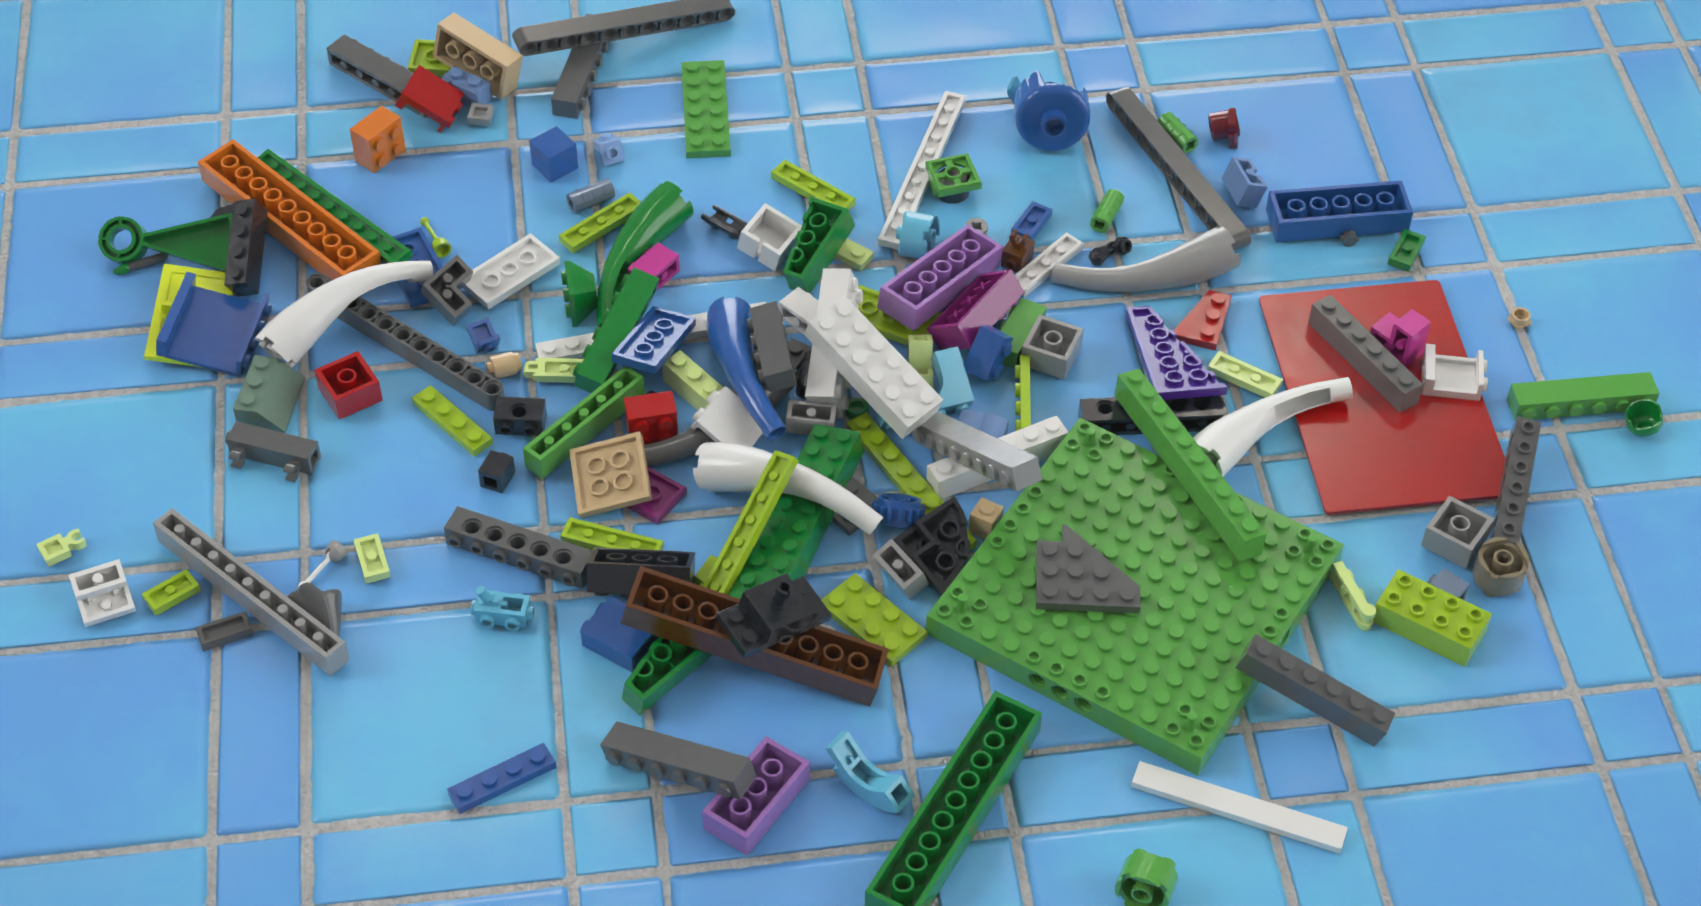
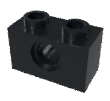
M497 396L493 416L495 434L532 437L540 435L545 430L547 418L545 399Z

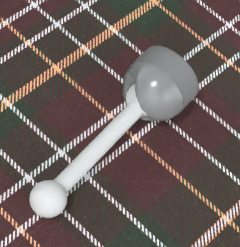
M332 540L325 549L326 559L305 581L298 584V588L303 583H310L330 561L339 562L348 554L345 547L338 541Z

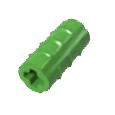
M1167 112L1160 116L1158 122L1184 153L1192 152L1197 147L1198 138L1172 112Z
M1109 189L1105 196L1102 197V201L1098 204V208L1094 211L1090 226L1094 231L1105 233L1112 225L1124 202V195L1120 191Z

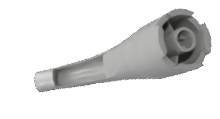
M1217 226L1163 254L1137 264L1113 268H1088L1055 262L1051 282L1079 289L1103 292L1162 290L1188 286L1221 276L1238 268L1241 263L1240 253H1234L1231 244L1235 243V240L1229 231L1224 227L1219 228Z

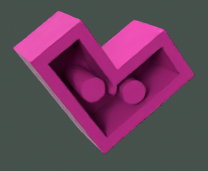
M1413 309L1400 319L1389 312L1371 326L1370 333L1407 367L1423 354L1431 322Z

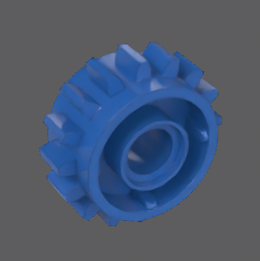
M879 494L878 500H873L871 508L883 517L880 524L892 527L910 528L917 520L925 516L926 506L921 504L920 498L907 494Z

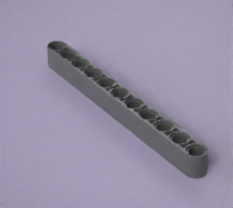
M676 0L524 26L513 32L512 39L520 54L531 56L730 20L735 15V9L730 0Z
M1126 86L1107 93L1106 102L1109 109L1207 229L1210 230L1217 226L1219 228H1226L1235 240V243L1231 244L1234 251L1250 245L1251 235L1245 225L1131 88Z
M321 273L311 274L306 279L308 293L332 281V279ZM360 296L352 301L337 317L487 410L494 411L497 396L504 397L503 384L499 380Z

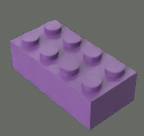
M767 736L749 755L757 776L741 800L733 797H723L717 793L702 811L703 829L745 855L752 851L810 780V761Z

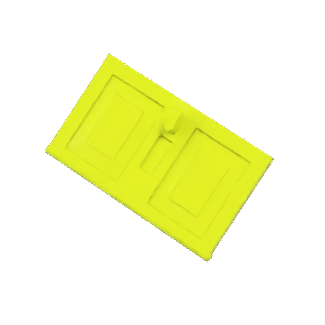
M171 264L163 265L144 360L195 366L157 356L156 340L186 272L196 274L197 287L233 296L234 293L224 285L226 272Z

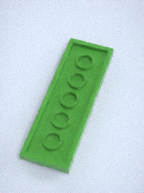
M724 60L681 62L686 158L731 156Z

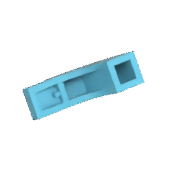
M841 731L825 748L836 764L832 769L852 792L870 805L886 812L899 813L915 796L901 774L886 773L874 766L862 753L849 731Z

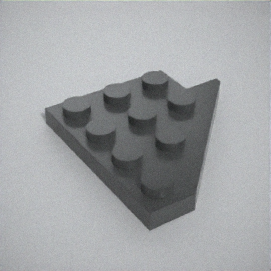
M1062 524V542L1037 541L1036 609L1140 613V586L1070 527Z

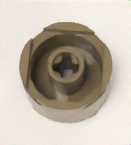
M1491 538L1485 541L1478 551L1472 571L1473 579L1488 597L1514 594L1521 589L1529 565V555L1525 548L1517 542L1515 545L1508 542L1507 538Z

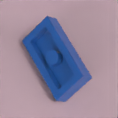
M1032 201L1011 228V233L1016 229L1018 235L1024 236L1026 233L1029 235V239L1034 240L1052 216L1053 209Z

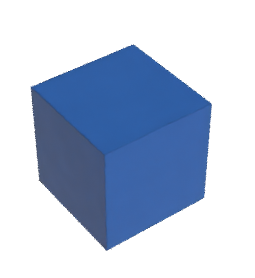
M557 126L529 140L532 165L551 183L578 169L576 143Z

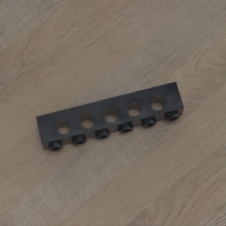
M1224 395L1164 400L1188 432H1200L1209 424L1228 414ZM1116 397L1080 399L1079 418L1115 435L1143 434Z

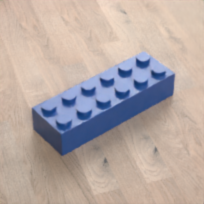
M1402 180L1269 191L1266 206L1275 242L1340 237L1346 231L1352 230L1355 231V236L1403 232L1404 229L1409 230L1413 216V210Z

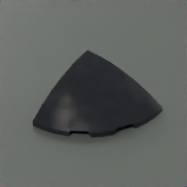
M954 496L917 520L911 528L893 539L924 573L929 582L928 586L940 596L963 569L970 549V540H968L966 529L968 522L963 509Z

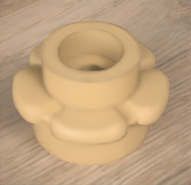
M1518 307L1513 309L1511 315L1508 316V321L1513 327L1522 329L1530 326L1531 314L1527 309Z

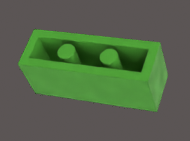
M1021 298L1017 305L1011 307L1009 318L1007 321L1003 320L999 328L1000 331L1013 337L1011 343L1012 350L1005 357L1003 365L1014 369L1015 365H1019L1022 346L1039 314L1046 316V306Z

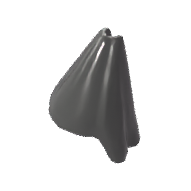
M306 582L301 584L298 590L288 595L289 599L340 637L342 594L339 589L322 591L313 584Z

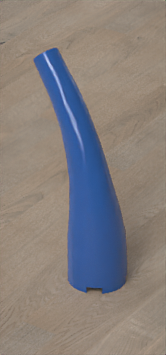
M721 297L711 304L707 312L706 327L708 341L729 382L751 417L769 441L775 440L785 433L786 426L769 401L756 372L751 336L754 335V332H750L747 319L751 318L749 310L751 306L739 297L725 299Z

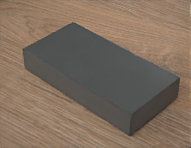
M246 611L195 627L203 652L254 636Z

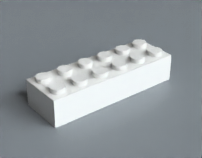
M823 268L816 316L844 295L857 309L859 304H862L863 291L859 289L858 279L854 277L851 269ZM812 344L805 398L807 402L811 401L817 404L819 402L821 404L826 403L827 405L829 403L831 405L836 404L837 419H844V411L849 407L847 389L851 388V384Z
M845 295L808 323L805 336L902 439L938 412L943 401L941 396Z

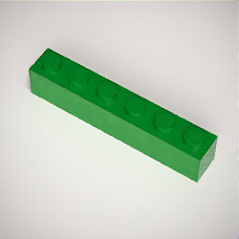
M633 267L630 275L625 274L620 286L622 290L615 292L611 301L613 305L611 310L606 309L602 317L603 325L596 327L592 336L594 340L592 345L587 344L583 352V362H578L574 368L573 375L576 376L575 387L592 393L611 378L618 365L612 362V353L643 318L657 291L658 277Z

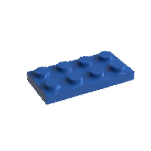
M421 227L393 236V238L411 250L413 257L408 261H431L433 275L443 267ZM407 279L397 281L411 308L429 303L421 293L424 282L409 283Z
M652 306L612 353V362L624 367L656 374L696 326V318Z

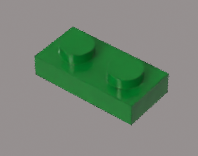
M1404 229L1387 264L1409 272L1425 243L1426 236Z

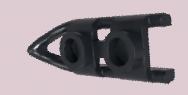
M713 205V210L716 211L713 216L709 217L704 213L701 215V219L711 225L712 228L721 229L730 238L739 239L741 231L748 224L746 221L716 205ZM728 218L733 220L731 224L726 222Z

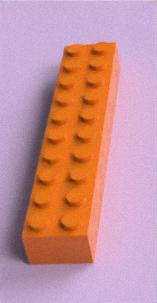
M234 139L198 161L201 178L205 184L231 204L234 201L256 199L268 211L266 232L317 272L334 280L350 272L382 264L380 252Z

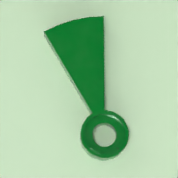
M232 213L152 232H147L141 224L132 218L118 216L108 220L99 231L98 245L104 256L118 264H128L141 259L147 250L150 249L226 272ZM121 231H129L132 236L131 244L124 250H117L114 246L115 236Z

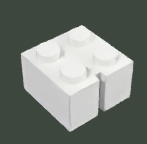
M765 203L741 231L737 249L752 258L759 257L758 261L776 271L790 254L791 249L794 248L796 244L795 237L797 232L801 230L802 225Z

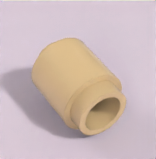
M510 351L488 357L485 368L489 375L496 379L516 375L518 371H522V362L518 352L512 353Z

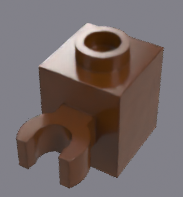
M1014 229L1009 236V241L1003 248L1001 267L1008 270L1011 269L1016 273L1019 272L1032 260L1035 241L1029 239V235L1026 233L1024 236L1018 235L1017 230Z

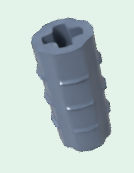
M608 178L599 182L596 181L594 184L586 185V187L566 194L567 204L570 210L576 213L614 198L615 189Z

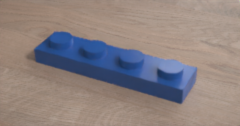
M541 743L447 788L448 795L459 814H462L557 768L556 761L546 745Z

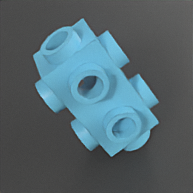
M479 586L476 589L478 596L477 600L473 599L471 615H475L476 623H479L482 627L492 628L494 625H502L510 631H517L519 628H526L528 621L533 622L535 606H531L530 595L503 593L495 590L487 591L484 586Z

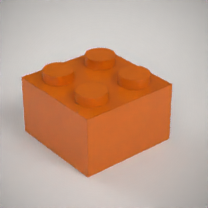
M382 105L350 128L355 162L373 173H376L406 150L401 117Z

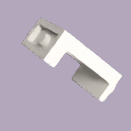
M1425 344L1422 356V395L1480 401L1482 391L1486 392L1488 386V378L1484 377L1487 371V360L1484 359L1483 350H1478L1476 358L1435 354V344Z
M726 386L720 391L715 389L708 396L706 401L709 404L705 409L702 407L698 409L692 417L695 421L690 426L693 430L697 427L700 428L715 442L741 444L750 447L755 444L763 433L740 398Z

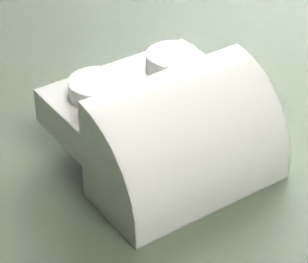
M120 559L69 574L85 627L136 612Z

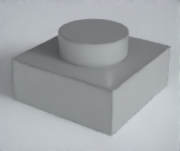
M472 103L467 116L468 124L490 126L494 114V105Z

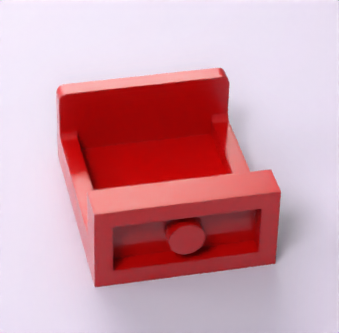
M418 65L394 106L402 110L406 103L438 122L440 126L437 131L441 133L445 127L449 129L455 120V117L452 115L453 113L457 114L461 109L463 103L460 100L464 93Z

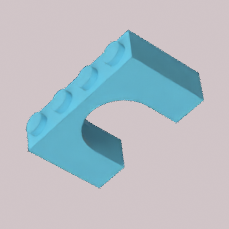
M958 346L935 352L931 360L939 384L938 394L943 399L938 411L947 415L946 413L951 411L961 413V410H969V407L974 402V397ZM874 410L878 426L881 429L893 430Z

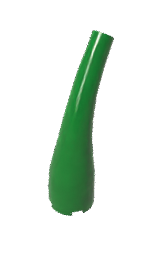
M665 181L653 189L635 208L617 236L605 261L597 295L598 327H601L604 323L602 322V317L606 309L611 310L613 296L616 291L620 292L622 288L620 287L625 274L628 275L630 264L636 262L648 249L658 242L662 243L693 216L694 210L690 200L687 203L680 196V193L683 191L674 183Z

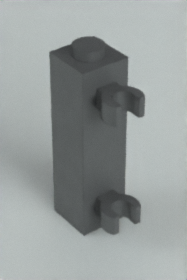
M237 421L232 430L227 432L225 438L230 453L228 458L233 460L231 467L241 469L245 459L284 468V473H288L285 480L294 483L299 476V472L311 475L321 458L318 441Z

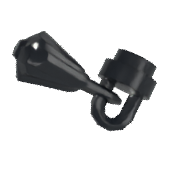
M1119 236L1115 241H1110L1104 246L1094 248L1090 251L1088 258L1092 265L1101 266L1114 253L1118 255L1129 253L1132 249V243L1127 237Z

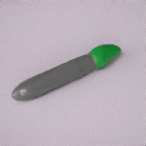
M158 253L128 264L123 263L115 268L113 273L124 275L130 271L160 263L166 260L168 255Z

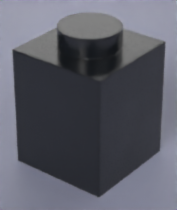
M490 450L478 470L480 487L503 494L515 474L513 456Z

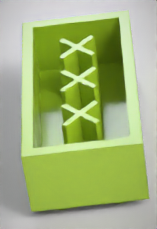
M1398 569L1376 603V615L1373 623L1465 667L1484 637L1492 613Z

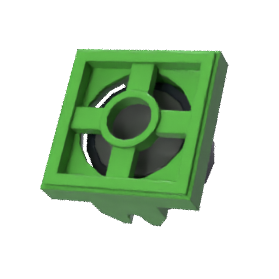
M968 153L925 161V168L929 175V188L932 191L933 197L938 196L940 200L946 203H960L968 198L969 191L982 189V182Z

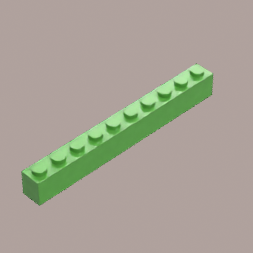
M1139 368L1118 374L1114 396L1238 560L1243 561L1262 555L1267 533Z

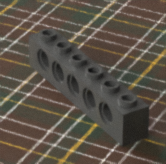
M1517 416L1509 435L1490 539L1503 537L1515 545L1516 542H1520L1542 422Z
M459 506L456 507L444 526L446 543L454 548H462L478 556L483 555L499 563L513 565L520 570L530 571L544 578L563 582L567 586L583 589L587 582V562L592 554V550Z

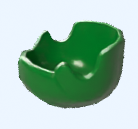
M1652 400L1632 402L1625 410V421L1629 431L1639 437L1658 433L1663 425L1661 406Z

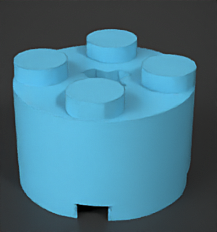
M905 211L902 226L899 225L896 231V239H900L898 256L920 259L938 246V243H935L936 235L940 236L939 217L932 214Z

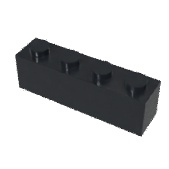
M256 199L233 202L224 285L237 296L259 294L268 211Z

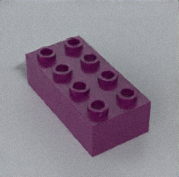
M1011 269L981 273L926 330L929 335H932V339L939 351L957 346L959 349L970 350L980 326H993L997 321L1004 318L1005 312L1019 302L1018 299L1025 291Z

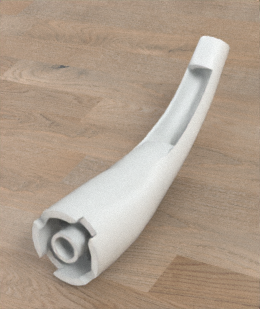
M431 261L386 263L363 268L338 277L314 289L281 311L258 333L255 340L261 341L259 345L271 357L279 358L280 360L284 359L286 364L293 368L333 321L357 297L378 286L394 281L407 279L409 283L426 282L433 276Z
M1349 377L1322 381L1268 396L1214 421L1195 435L1193 439L1224 477L1246 452L1277 424L1308 409L1351 399L1353 397L1351 381Z
M725 442L703 443L695 453V456H699L698 467L693 468L695 481L700 489H706L708 492H753L773 453L741 444ZM799 463L782 492L817 502L840 514L868 535L875 530L883 519L879 513L856 495L824 475Z

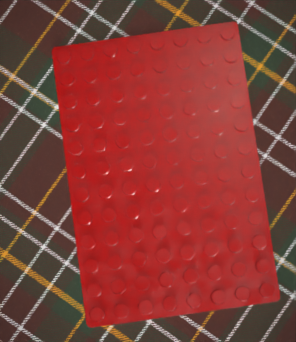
M1438 280L1260 296L1259 304L1286 390L1349 377L1353 390V397L1351 399L1321 405L1294 415L1325 514L1335 515L1443 504L1449 495L1461 502L1498 498L1505 456L1482 394L1480 401L1422 395L1421 391L1418 404L1399 413L1308 323L1312 304L1329 295H1332L1369 332L1371 326L1389 312L1400 319L1413 309L1431 322L1425 344H1435V354L1468 358ZM1423 354L1406 367L1421 383Z

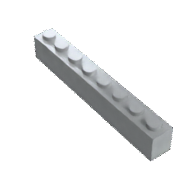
M939 411L912 432L913 438L918 444L1015 491L1043 480L1037 456Z

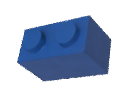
M990 325L980 326L964 362L965 371L984 381H995L1003 370L1001 365L1005 357L1012 350L1011 343L1013 337Z

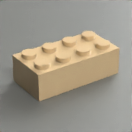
M454 12L437 25L433 51L435 59L450 68L455 66L489 81L491 94L500 100L517 88L523 58L522 54Z

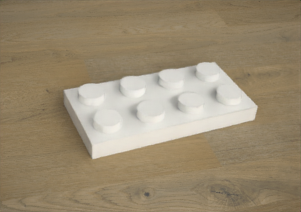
M530 233L474 268L471 280L462 288L489 310L560 265V257Z

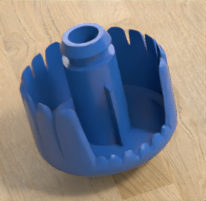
M1034 71L1029 79L1025 78L1021 83V87L1016 90L1014 98L1016 126L1021 137L1029 145L1044 151H1059L1073 146L1085 135L1091 116L1088 93L1084 87L1083 94H1081L1078 90L1073 89L1071 86H1065L1062 83L1044 82L1041 73Z

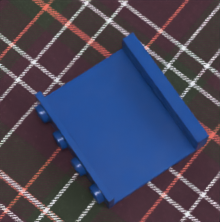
M186 272L156 340V355L241 377L244 368L248 369L250 365L251 351L255 352L258 341L255 340V337L265 327L264 318L269 317L271 314L270 293L265 292L261 303L197 287L196 274Z

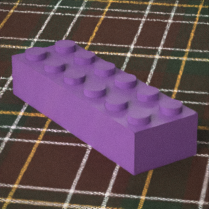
M967 224L880 287L877 308L914 331L952 303L979 274L993 272L999 268L1003 246Z

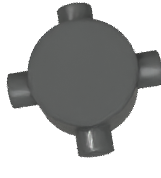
M1353 230L1346 231L1339 237L1346 247H1351L1359 241Z

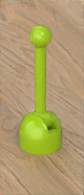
M422 217L420 223L426 227L433 238L431 246L437 257L443 258L447 256L452 249L450 243L445 238L437 237L429 225V219Z

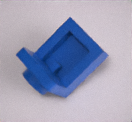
M489 317L466 325V330L476 353L481 351L488 353L497 348L500 337L499 334H495Z

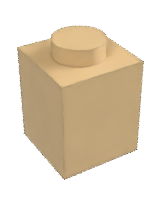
M981 497L970 513L969 532L985 540L1002 519L1004 507Z

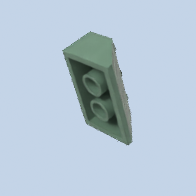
M254 355L233 408L236 421L285 433L305 382V377L279 358Z

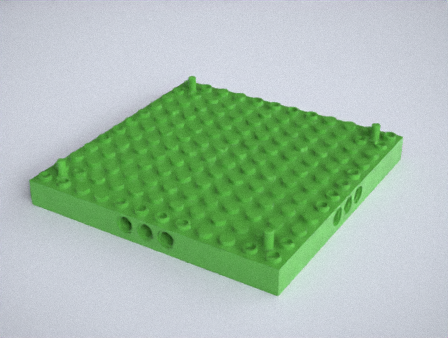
M1079 418L1040 468L1043 480L1023 490L926 615V631H928L929 636L1198 776L1260 683L1235 668L1244 648L1254 635L1257 634L1283 649L1328 581L1333 563L1340 561L1344 544L1236 493L1267 533L1262 555L1239 561L1159 455ZM1062 524L1070 527L1140 586V613L1036 609L1037 541L1062 542Z

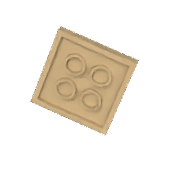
M640 431L569 449L577 511L580 518L652 500L643 436Z

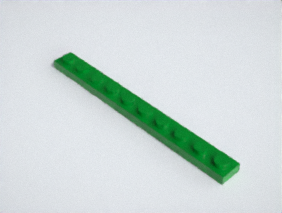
M267 149L257 157L380 252L381 260L385 263L408 261L413 257L409 248L270 149Z

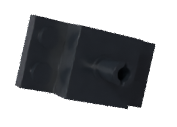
M785 573L743 591L739 604L718 612L715 619L744 659L830 621L832 614L804 576L792 581L788 574Z

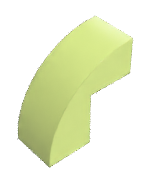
M908 335V363L933 388L932 335Z

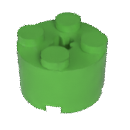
M1140 848L1135 849L1123 864L1115 885L1116 896L1119 898L1120 895L1125 900V906H1168L1178 880L1175 862L1170 858H1162Z

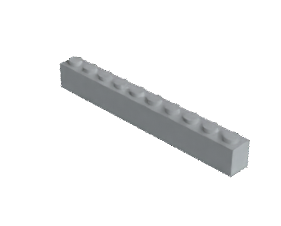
M171 508L153 522L158 542L329 676L333 675L350 660L344 640L176 510Z

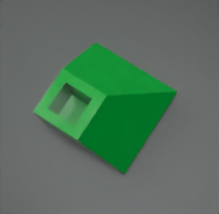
M564 261L565 271H561L562 285H567V287H562L564 301L569 302V304H565L566 318H571L572 327H577L597 308L595 279L593 273L571 261Z

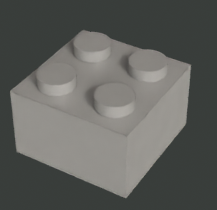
M1039 314L1022 346V355H1030V369L1065 380L1082 348L1084 328Z
M1449 495L1426 527L1421 546L1466 569L1482 547V544L1489 537L1494 518Z

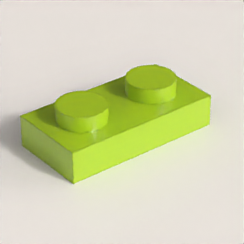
M185 569L142 593V597L151 611L157 616L197 594L201 589L198 582Z

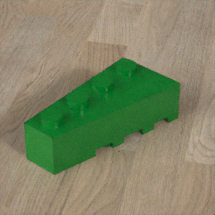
M810 196L808 211L804 213L801 230L797 232L795 237L796 244L791 249L783 270L790 289L795 290L799 287L808 293L812 292L822 277L823 268H828L855 227L848 208Z
M658 637L624 683L621 699L640 716L713 654Z

